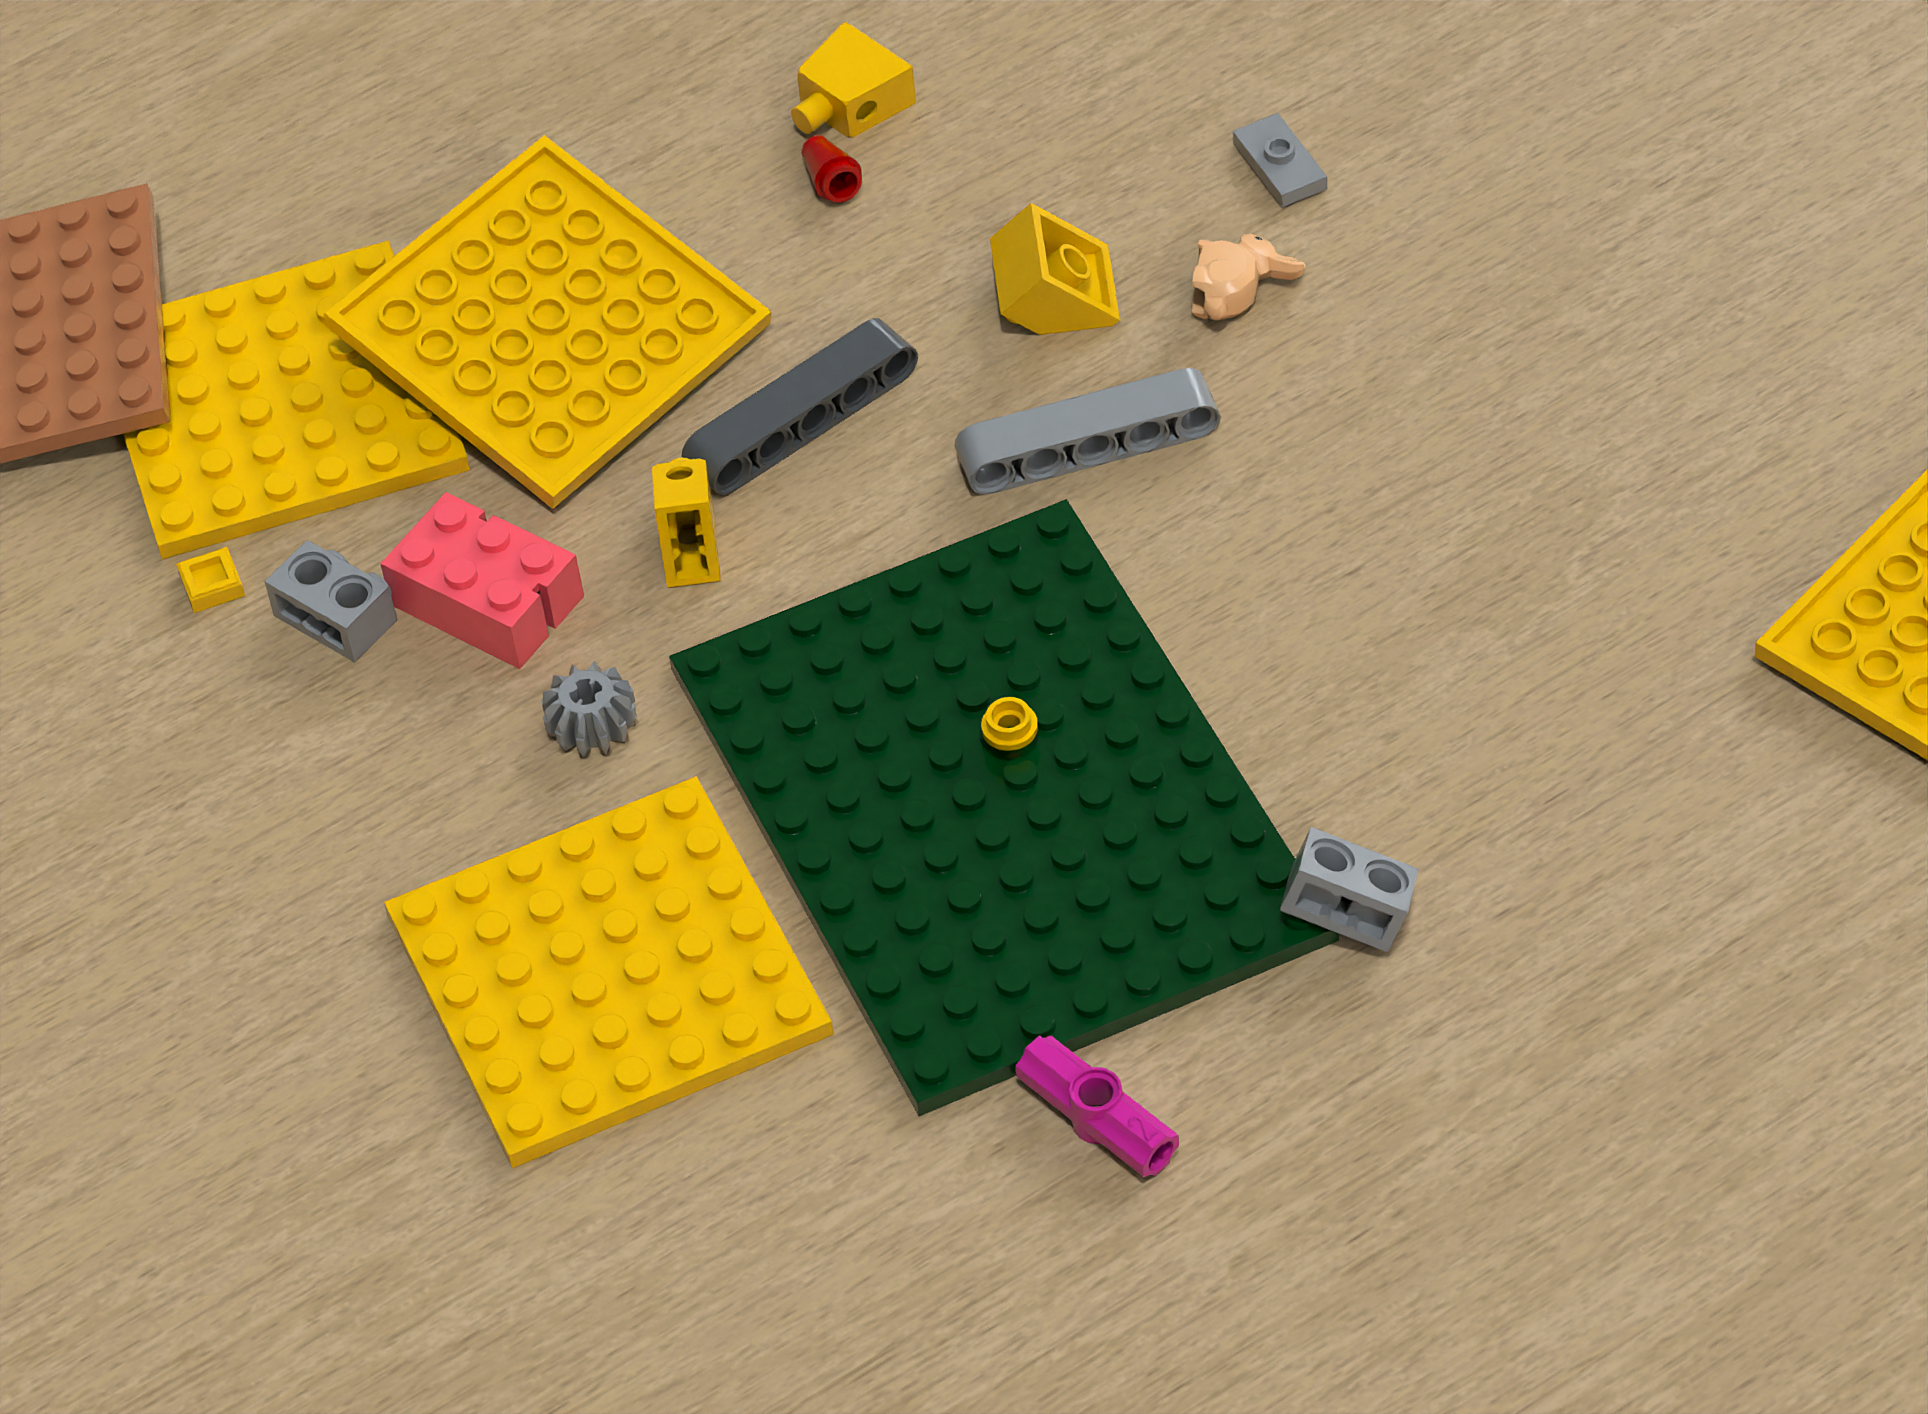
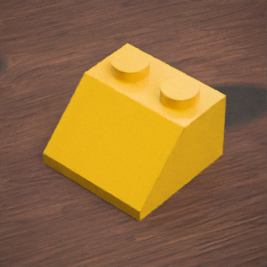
M1033 203L1027 205L990 238L1000 314L1011 323L1020 324L1039 335L1111 327L1120 321L1108 244Z

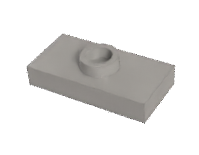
M1278 113L1233 131V144L1282 208L1327 190L1326 174Z

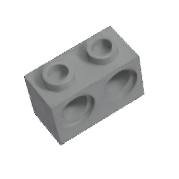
M309 540L303 543L264 581L273 615L354 663L397 621L391 597L392 590L382 577L373 572L368 574L349 564L337 551L332 549L326 551Z
M1310 827L1291 867L1280 911L1388 952L1408 913L1418 868Z

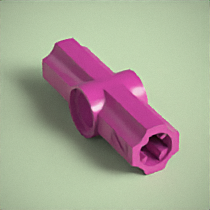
M1051 1035L1046 1038L1038 1036L1025 1048L1024 1054L1015 1066L1017 1078L1071 1119L1073 1130L1080 1139L1087 1143L1102 1144L1143 1177L1150 1174L1156 1176L1169 1164L1173 1153L1179 1147L1178 1134L1124 1093L1120 1079L1114 1072L1106 1068L1091 1067ZM1096 1104L1103 1105V1106H1099V1107H1091V1105H1096Z

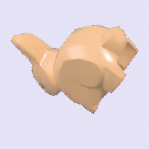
M1244 234L1238 244L1223 240L1215 242L1199 240L1198 266L1194 267L1192 287H1195L1192 314L1203 319L1211 318L1218 321L1234 318L1254 304L1259 280L1268 277L1287 280L1297 279L1303 275L1306 268L1305 263L1293 257H1286L1276 253L1275 248L1269 241L1254 234Z

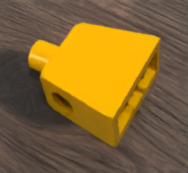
M845 21L799 67L797 78L801 103L791 110V117L795 125L806 134L812 133L822 124L827 123L844 136L855 137L916 103L913 66Z
M676 458L668 463L656 464L652 467L654 510L667 588L721 581L715 518L706 460L700 458ZM687 527H694L698 541L693 544L680 543L678 532Z

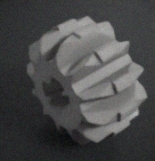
M594 661L588 670L580 671L572 664L568 677L553 675L551 689L543 692L542 707L545 714L543 716L545 729L549 732L551 738L557 739V743L563 751L577 746V750L585 757L591 748L599 747L607 754L609 742L626 743L627 729L635 726L637 714L633 688L629 685L628 680H622L616 667L601 672V668Z

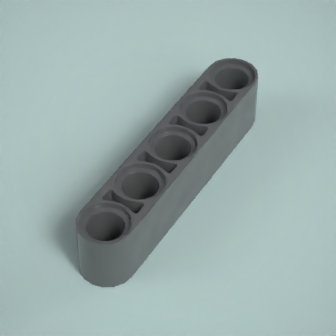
M879 318L870 319L698 429L686 441L682 449V458L706 460L710 487L720 495H728L902 383L916 367L918 362L917 350Z

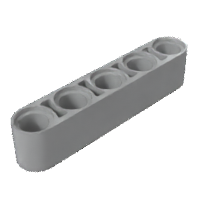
M1185 368L975 423L966 427L958 434L954 446L971 489L980 494H992L1202 438L1216 429L1220 423L1221 416L1203 374L1197 369Z

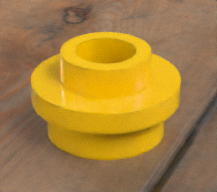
M1000 698L988 707L982 718V735L985 741L996 749L1005 751L1021 749L1030 744L1037 734L1038 723L1036 714L1026 702L1019 698Z

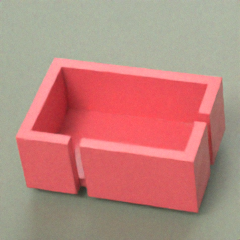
M447 492L442 495L380 563L384 580L392 590L391 597L395 608L518 669H521L549 637L547 625L556 629L584 597L576 554L495 515H492L487 521L485 510Z

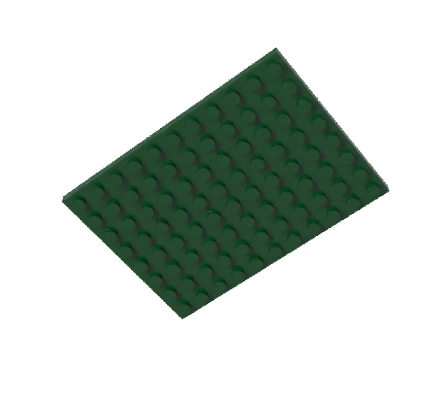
M1067 499L669 656L673 674L918 1116L927 1114L1015 1077L1016 1064L1024 1054L1025 1048L1038 1036L1046 1038L1051 1035L1070 1051L1075 1052L1339 941V933L1280 911L1290 870L1295 860L1294 856ZM1000 698H1019L1026 702L1036 714L1038 723L1037 734L1030 744L1021 749L1012 751L996 749L989 745L982 735V718L988 707Z

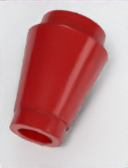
M821 135L813 136L803 144L801 154L807 165L816 192L820 197L841 203L850 200L858 193L862 185V169L857 160Z

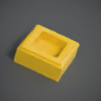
M228 547L176 563L180 579L194 613L245 596Z

